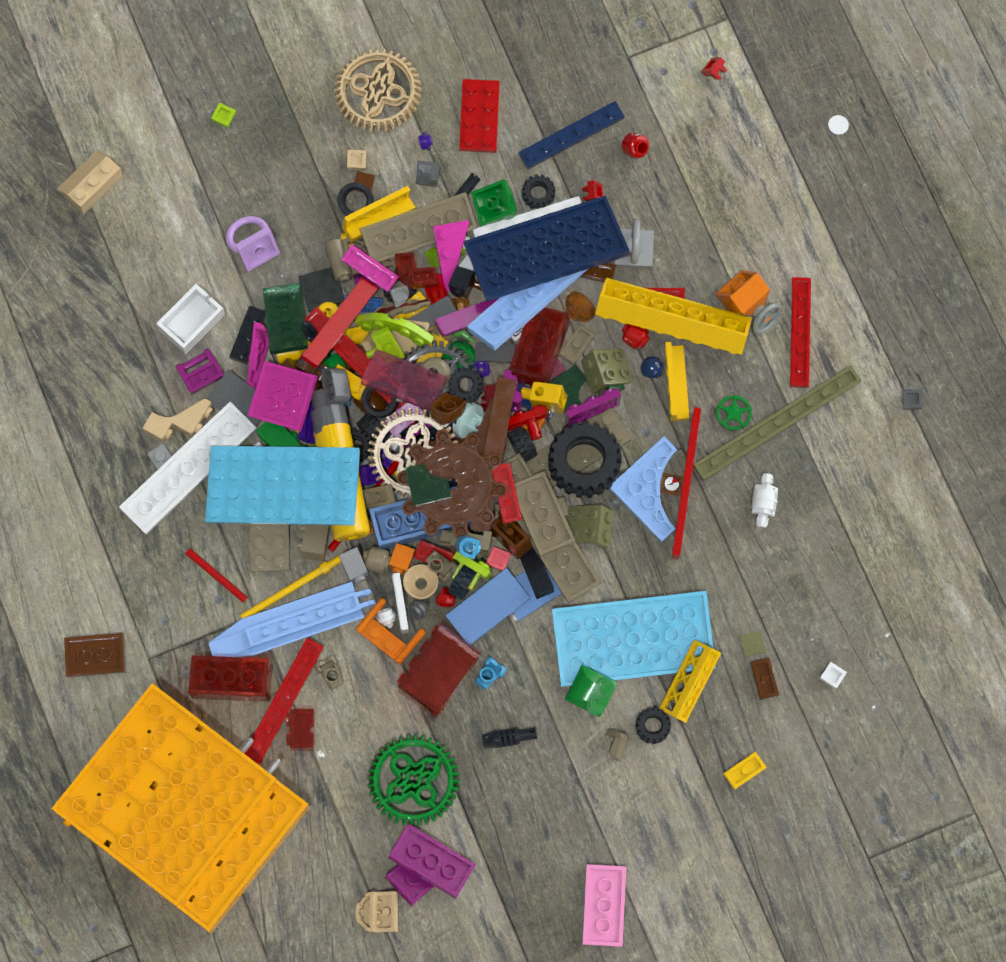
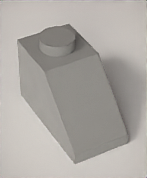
M357 547L339 555L341 565L350 582L359 584L366 580L368 571Z

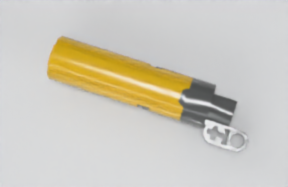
M325 368L321 375L323 389L314 391L311 398L313 411L310 414L316 447L354 448L346 407L344 406L351 397L347 373L344 369ZM359 471L355 526L331 525L334 539L337 541L345 542L361 539L370 533Z

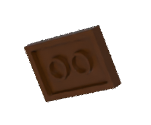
M123 633L64 638L67 678L126 673Z

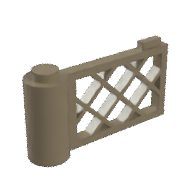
M349 238L343 240L334 239L324 244L336 281H340V283L348 282L351 280L350 277L360 274L341 261L349 249L348 244L353 243ZM362 238L354 241V243L360 245V250L362 247L365 248L364 242H361ZM401 254V259L393 260L389 258L383 260L381 265L386 268L392 266L393 269L404 267V263L407 260L405 254Z

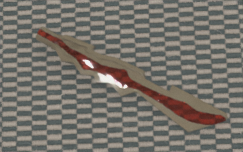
M430 298L423 300L411 299L395 308L394 303H391L387 307L378 306L374 312L359 313L358 316L369 313H384L392 318L399 314L405 315L422 307L430 306L431 301ZM354 320L348 328L357 327L359 325L356 324Z

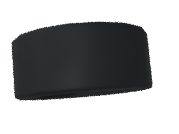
M358 182L349 183L339 191L337 197L338 206L346 216L354 213L345 205V197L352 190H360L365 194L367 199L365 207L374 203V196L371 190L364 184Z
M385 381L372 382L365 387L362 393L361 402L363 408L368 414L377 418L390 416L399 405V402L396 401L398 391L393 385ZM378 388L388 390L391 395L390 406L382 411L373 409L369 402L371 393Z

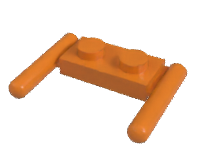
M380 598L355 630L400 665L424 637L426 632L423 629H419L409 643L405 645V643L374 620L377 612L387 603L384 598Z

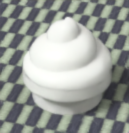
M385 608L377 612L378 622L389 629L392 628L393 622L396 619L395 611L392 608Z

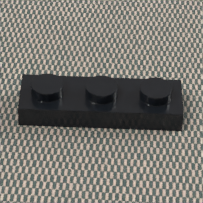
M252 306L248 307L229 356L231 360L248 365L254 322L262 323L263 325L267 316L266 311Z

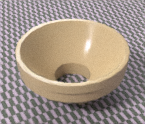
M418 564L409 568L403 579L405 591L411 597L419 600L431 597L436 592L439 583L437 573L430 571L428 566L424 564ZM424 579L427 582L426 588L418 589L415 586L416 581Z

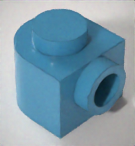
M463 535L456 540L455 548L461 555L475 559V556L479 554L481 549L480 540Z

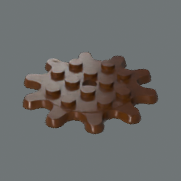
M439 430L436 433V445L433 449L426 450L419 444H413L410 447L409 453L415 459L416 466L412 471H401L397 474V482L400 485L408 486L412 490L411 498L402 505L403 512L407 515H412L416 512L424 513L426 516L424 531L428 535H435L440 526L447 524L452 527L455 537L459 538L460 536L468 535L467 525L471 519H479L487 525L494 521V514L488 508V501L492 497H503L507 493L505 484L495 482L492 479V471L500 466L502 459L496 453L488 456L479 455L477 447L480 439L476 433L468 434L462 443L455 444L451 441L447 430ZM450 479L457 481V487L454 490L447 488V482Z

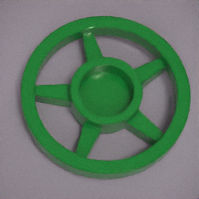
M727 396L717 406V420L725 429L731 431L741 430L751 420V406L740 396ZM733 399V405L729 407L721 406L725 401ZM736 399L742 401L747 408L737 406ZM719 409L726 412L727 418L724 423L719 416ZM748 411V419L743 424L740 418L741 414ZM731 420L737 421L741 426L731 427L726 424Z

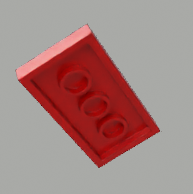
M463 79L459 151L496 153L500 81Z

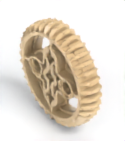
M378 48L375 50V53H372V50L369 49L368 54L362 51L360 57L355 54V60L349 58V64L344 63V69L339 70L341 75L336 77L338 81L335 82L336 88L334 93L336 94L335 101H338L337 107L341 108L340 113L344 114L345 119L350 118V124L356 122L355 126L359 128L362 125L363 131L368 127L371 133L373 128L377 129L379 133L382 128L387 132V127H390L392 130L395 129L394 125L401 127V121L406 123V117L412 118L411 112H416L415 106H419L418 100L421 99V94H419L421 93V87H419L421 81L417 80L419 75L415 73L416 69L414 67L411 68V62L406 63L405 57L400 59L399 53L393 56L392 50L387 54L385 48L382 53L379 52ZM383 62L374 68L371 76L358 73L352 78L350 77L356 69L365 64ZM391 65L396 66L406 75L410 85V96L406 95L405 90L401 86L393 83L395 71ZM358 83L365 84L363 87L356 86V84ZM346 85L350 87L353 94L363 98L361 111L365 117L359 115L350 107L346 98ZM398 94L400 97L394 99L391 95ZM406 104L399 113L392 117L373 119L381 114L384 105L398 108Z
M408 408L407 415L404 414V410H400V417L394 412L393 416L395 419L393 420L390 416H387L386 419L389 423L386 424L384 421H381V425L384 428L376 427L379 435L373 433L372 437L377 440L369 442V444L375 447L368 449V452H374V455L368 456V459L375 460V462L370 463V467L376 466L377 468L372 473L376 474L379 472L380 474L376 477V480L379 481L383 478L384 481L381 483V486L386 485V483L392 484V487L395 488L394 495H397L398 490L402 491V498L405 492L409 493L408 499L412 496V490L408 486L400 485L387 475L381 464L380 449L383 448L387 458L399 462L398 474L403 470H407L410 465L411 471L414 469L416 461L414 458L411 461V455L408 453L413 444L421 445V442L424 441V449L430 450L434 448L428 446L430 432L424 423L432 425L438 431L444 429L443 426L445 425L435 422L431 417V413L429 417L425 416L426 410H423L422 415H420L418 408H416L415 414H411L412 410ZM409 420L419 421L418 424H414L408 429L406 439L392 437L385 443L382 442L387 432L395 425ZM449 426L444 430H447L449 432L451 430V427ZM419 428H421V434L424 437H420L418 442H416V436L413 433H417ZM454 433L450 434V439L455 437ZM410 438H412L411 446H408L405 450V458L408 459L406 466H403L404 459L400 456L404 452V445L409 444ZM398 444L400 452L397 454L391 453L389 450L390 445Z

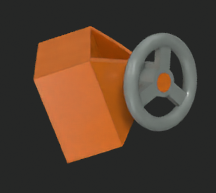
M741 270L715 293L727 311L751 315L755 318L752 326L755 334H762L768 331L777 322L781 314V305L778 303L764 306L770 289L758 272ZM776 308V311H775V312H773V313L769 312L770 310Z

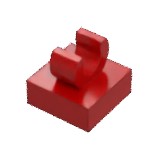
M721 57L711 58L701 72L706 77L712 76L715 80H721L718 71L720 70L722 73L727 71L723 66L725 61Z
M595 180L587 181V186L583 187L582 191L588 192V196L583 197V200L587 202L602 197L603 185Z

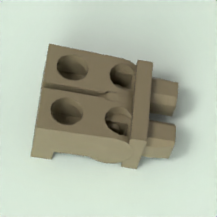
M442 529L441 546L450 548L452 552L456 553L455 542L458 538L455 537L453 531ZM468 531L467 536L480 540L481 549L476 557L488 559L493 541L492 532L484 531L483 535L471 534Z

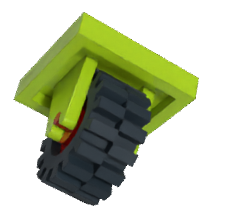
M456 552L453 559L459 563V566L452 576L453 581L448 592L463 600L469 589L472 591L481 577L487 581L490 580L492 577L491 568L482 561L476 563L473 561L474 559Z

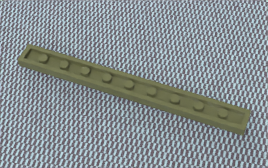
M850 365L693 464L694 469L704 482L861 383V378Z

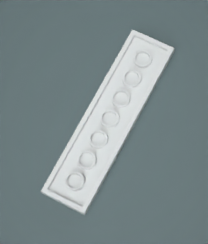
M229 402L123 502L119 508L147 535L209 476L211 446H240L257 428Z

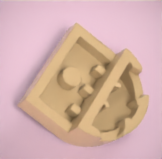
M368 892L365 894V897L357 903L355 910L356 920L364 930L375 933L398 932V892Z

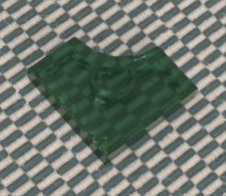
M577 364L548 382L549 384L562 385L566 392L567 400L564 415L568 407L574 404L581 405L579 391L587 379Z
M424 464L405 468L414 506L452 498L448 478L432 476Z

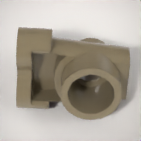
M435 550L425 559L429 570L437 573L438 578L443 582L459 566L453 560L449 561Z
M335 655L314 665L317 674L322 675L330 690L343 685L337 668L339 663ZM331 676H335L337 678L335 681L329 680Z

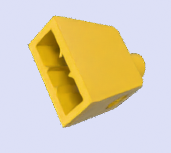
M533 382L532 389L522 388V399L530 400L532 407L542 405L546 406L550 412L564 413L567 395L562 385Z

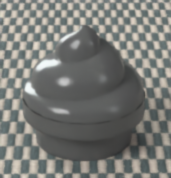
M413 601L410 607H408L410 616L415 620L423 619L427 615L428 604L425 601Z

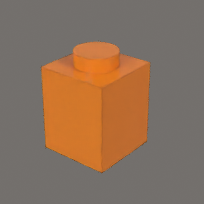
M396 543L389 562V569H392L391 572L400 573V575L405 574L412 564L415 549Z

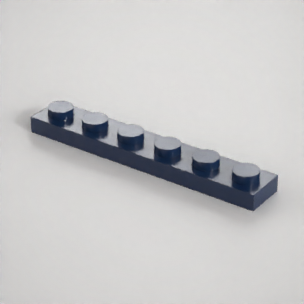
M616 101L521 150L518 155L527 170L623 120L625 116Z

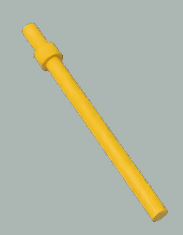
M339 555L328 562L324 561L315 570L240 614L241 618L257 614L321 574H327L331 571V568L341 563Z

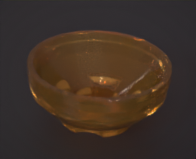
M576 291L568 294L565 299L566 313L570 316V319L575 322H589L596 316L594 305L585 295Z

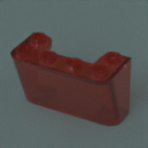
M443 624L440 627L438 625L435 626L430 634L432 635L430 641L423 643L419 650L421 653L418 658L414 657L408 665L410 667L409 671L406 674L402 673L397 681L399 694L436 719L447 706L448 699L468 670L471 671L481 657L479 651Z

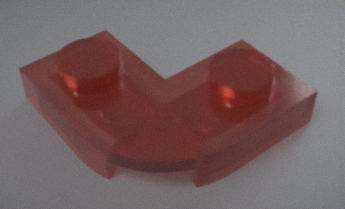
M413 252L394 254L397 276L404 285L415 289L437 287L438 280L435 267L416 268Z

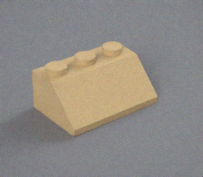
M95 151L57 188V191L82 214H85L123 174L121 168L108 156Z

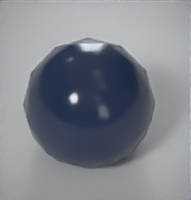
M647 357L641 363V373L647 378H659L664 372V364L658 357Z

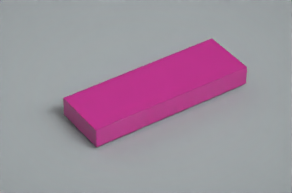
M354 245L349 247L341 259L342 262L387 293L399 277Z

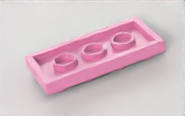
M586 865L582 945L623 947L626 867Z

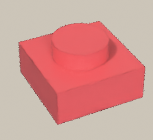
M493 546L486 564L502 572L506 569L511 553Z

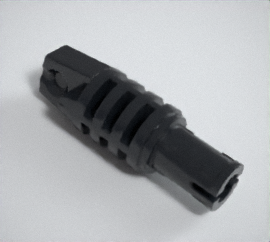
M535 727L518 730V728L496 730L482 735V742L484 748H502L518 745L521 741L536 740L537 732H535Z

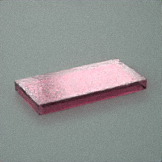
M376 349L361 380V385L431 412V404L440 396L447 377Z

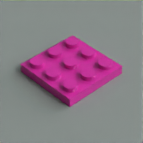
M264 361L247 416L301 432L318 376Z

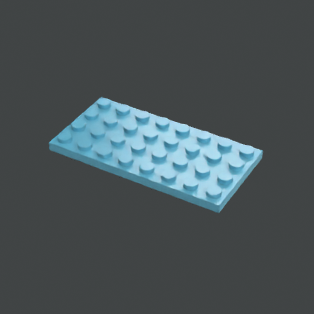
M211 446L205 522L355 526L360 449L339 447Z
M706 591L552 609L561 687L572 685L581 665L613 680L672 674L678 672L694 639L713 648ZM697 647L695 651L696 658L701 655L704 648ZM693 664L687 667L686 672L693 671Z

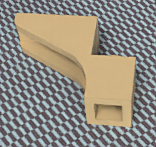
M203 399L173 417H163L152 412L142 429L145 434L163 444L166 440L171 439L174 433L173 428L192 438L204 427V420L206 418L209 419L212 415V402Z

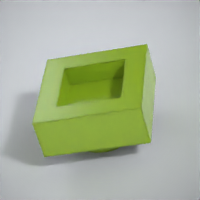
M219 103L211 117V121L229 128L236 115V110Z

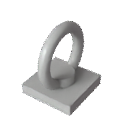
M639 219L633 220L632 229H620L630 250V255L615 260L616 267L652 269L654 231L640 230Z

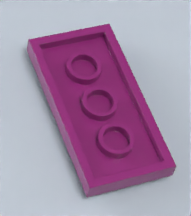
M407 824L388 856V859L454 899L457 898L476 865L410 824Z

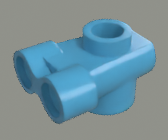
M488 657L483 663L484 668L481 669L474 681L483 690H486L498 677L502 678L507 672L504 666L498 664L491 657Z

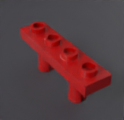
M536 405L525 413L524 411L514 413L513 417L509 419L507 432L526 425L532 441L542 438L537 422L550 417L548 408Z

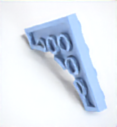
M665 436L613 482L612 487L609 489L661 543L676 530L667 518L660 500V481L663 471L671 457L677 452V449Z

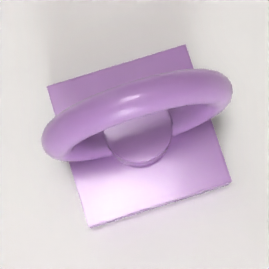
M247 216L240 218L227 230L226 243L231 250L239 253L247 272L280 254L268 224L259 217ZM246 224H256L261 227L262 230L238 244L234 242L233 236L239 227Z

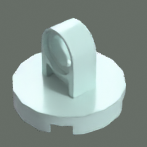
M468 402L464 414L457 419L456 424L453 423L454 434L459 438H466L470 433L477 434V427L480 426L484 416L483 408L474 402L472 404Z

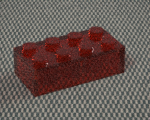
M544 307L524 325L508 369L511 370L512 375H516L518 382L533 385V382L549 383L570 325L568 313Z
M192 655L188 694L192 699L270 702L273 663L269 658Z

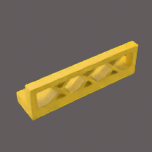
M406 186L344 217L342 229L350 241L354 242L362 238L359 230L361 227L416 209L409 198L410 188Z
M665 342L664 353L670 421L689 420L684 346H672L671 342Z
M694 639L659 709L686 723L721 653ZM697 647L704 648L701 655L696 658L695 651ZM693 664L692 673L687 675V667ZM684 682L685 687L683 691L678 693L677 687L679 683ZM675 699L676 705L673 711L667 709L670 701Z

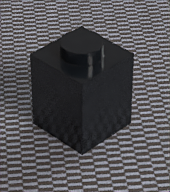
M456 265L448 284L450 293L458 298L469 297L473 288L472 284L476 280L474 271Z

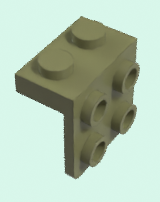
M621 348L592 350L581 360L592 394H599L609 385L630 384L634 380L624 351Z
M603 505L570 506L568 508L569 516L567 522L576 543H593L601 548H609L613 511Z

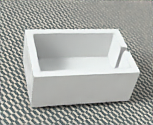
M195 284L156 324L158 330L186 355L225 316V312L222 306L212 297L209 299V295Z

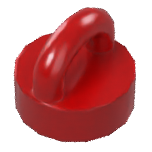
M446 587L442 589L441 594L436 596L435 603L438 606L449 608L455 605V597L451 596L448 592L449 589Z

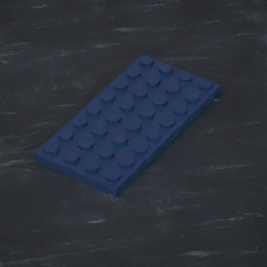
M606 195L464 241V247L486 302L630 255V250Z

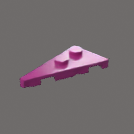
M469 220L432 226L440 274L446 291H450L448 284L458 264Z
M254 322L247 378V384L256 389L272 335L262 323Z

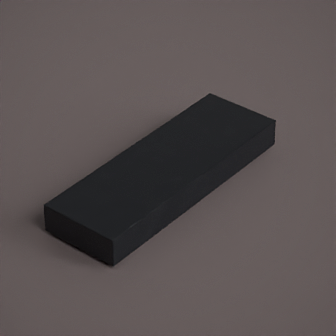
M532 547L520 560L535 597L539 599L554 593V589L542 560Z

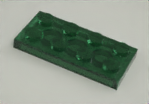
M300 283L263 288L270 354L306 350L308 341L301 330L305 317Z

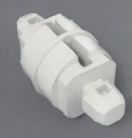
M763 473L760 481L762 484H755L753 497L751 498V513L758 516L756 517L757 527L766 528L769 520L767 517L775 516L778 503V488L771 485L773 484V475Z

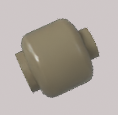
M372 546L369 551L365 550L362 560L365 562L367 570L381 574L384 571H388L392 556H389L388 550Z

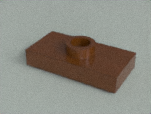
M770 658L750 662L759 700L779 696Z

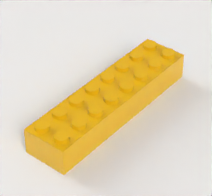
M610 278L605 279L595 315L604 319H613L622 324L635 325L653 330L659 334L671 335L677 339H686L695 344H704L713 349H722L729 353L740 355L743 353L752 317Z

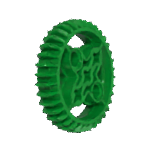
M414 734V740H410V736L406 735V741H403L402 737L399 736V743L396 744L395 740L392 739V747L386 743L384 744L387 749L386 751L381 748L379 749L381 757L374 755L378 762L371 761L370 764L375 769H368V773L373 774V776L367 777V780L373 783L368 784L367 787L368 789H374L369 792V795H376L372 799V803L379 802L376 809L380 810L383 807L384 809L381 812L383 816L387 812L390 813L387 817L388 820L395 816L394 822L398 824L399 819H402V826L406 825V820L410 821L409 824L412 826L414 825L413 821H417V825L420 827V820H424L425 824L428 825L429 821L427 818L431 817L432 821L435 822V814L441 818L443 817L440 812L441 810L446 813L448 812L446 804L453 806L452 801L449 799H456L457 796L452 794V792L459 791V788L453 786L460 784V780L454 779L459 776V772H453L458 766L451 765L455 759L454 757L447 759L451 752L443 753L445 750L444 745L439 749L437 748L439 741L432 745V738L429 737L428 741L424 742V735L421 736V741L417 740V734ZM406 747H421L430 750L438 758L425 757L415 763L407 754H396V751ZM391 756L390 769L396 779L388 785L386 789L387 797L384 798L379 786V776L383 764ZM401 760L407 763L406 768L402 770L396 767L397 762ZM440 763H443L447 771L448 785L444 797L436 805L437 792L431 782L440 774ZM425 765H434L432 767L433 772H430L429 770L424 772L426 770ZM405 775V780L402 782L401 776ZM410 777H417V784H410ZM394 789H403L401 791L402 795L400 797L398 795L394 796ZM424 791L431 794V798L427 801L420 798V794ZM412 798L420 807H431V810L421 814H405L392 808L389 803L402 804Z

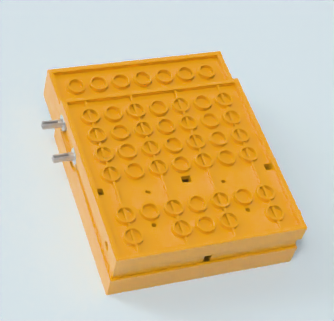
M152 683L51 809L64 819L63 824L67 827L73 826L177 909L212 934L310 807L307 802L271 775L281 763L278 758H275L266 770L244 754L254 742L252 738L248 737L243 745L237 749Z

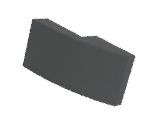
M476 343L475 362L516 363V344L503 343L494 351L485 343Z

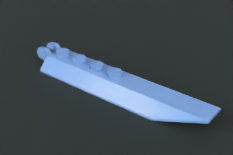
M349 582L243 618L208 643L214 661L254 656L364 618L362 609L372 607L376 603L375 600L359 603L358 598L369 596L372 591L371 589H365L355 592L353 583Z

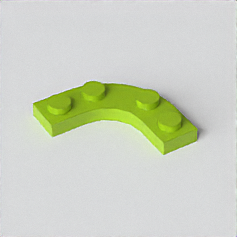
M384 313L359 315L355 320V323L366 332L380 330L389 326L390 330L408 337L418 346L430 344L434 336L416 324L403 318H399V320L391 319L388 317V314Z

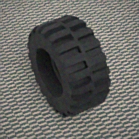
M582 421L581 425H578L577 422L572 423L571 427L568 428L566 426L561 430L560 434L557 433L553 443L550 445L548 454V469L551 472L552 480L557 482L556 486L559 489H565V493L571 495V493L576 494L577 498H581L582 495L587 496V498H593L594 494L599 496L603 494L605 489L609 490L612 487V483L618 478L622 462L621 447L616 442L617 438L614 434L610 435L609 430L606 427L600 428L598 423L594 422L593 425H589L588 421ZM583 444L595 447L602 454V467L592 475H579L573 472L567 465V454L570 449Z

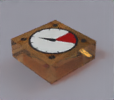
M664 473L660 493L679 496L683 477Z

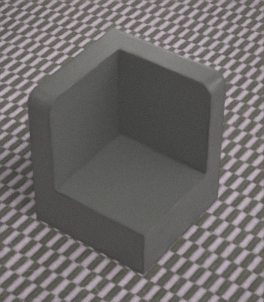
M418 160L416 184L438 187L440 163Z

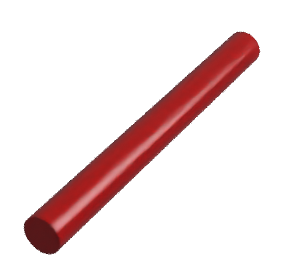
M191 548L187 550L185 554L237 599L242 603L248 599L244 593Z

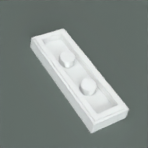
M394 573L392 578L401 633L405 634L409 633L400 573Z

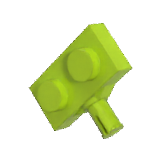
M389 326L371 333L376 348L366 351L368 359L380 355L389 365L405 357Z

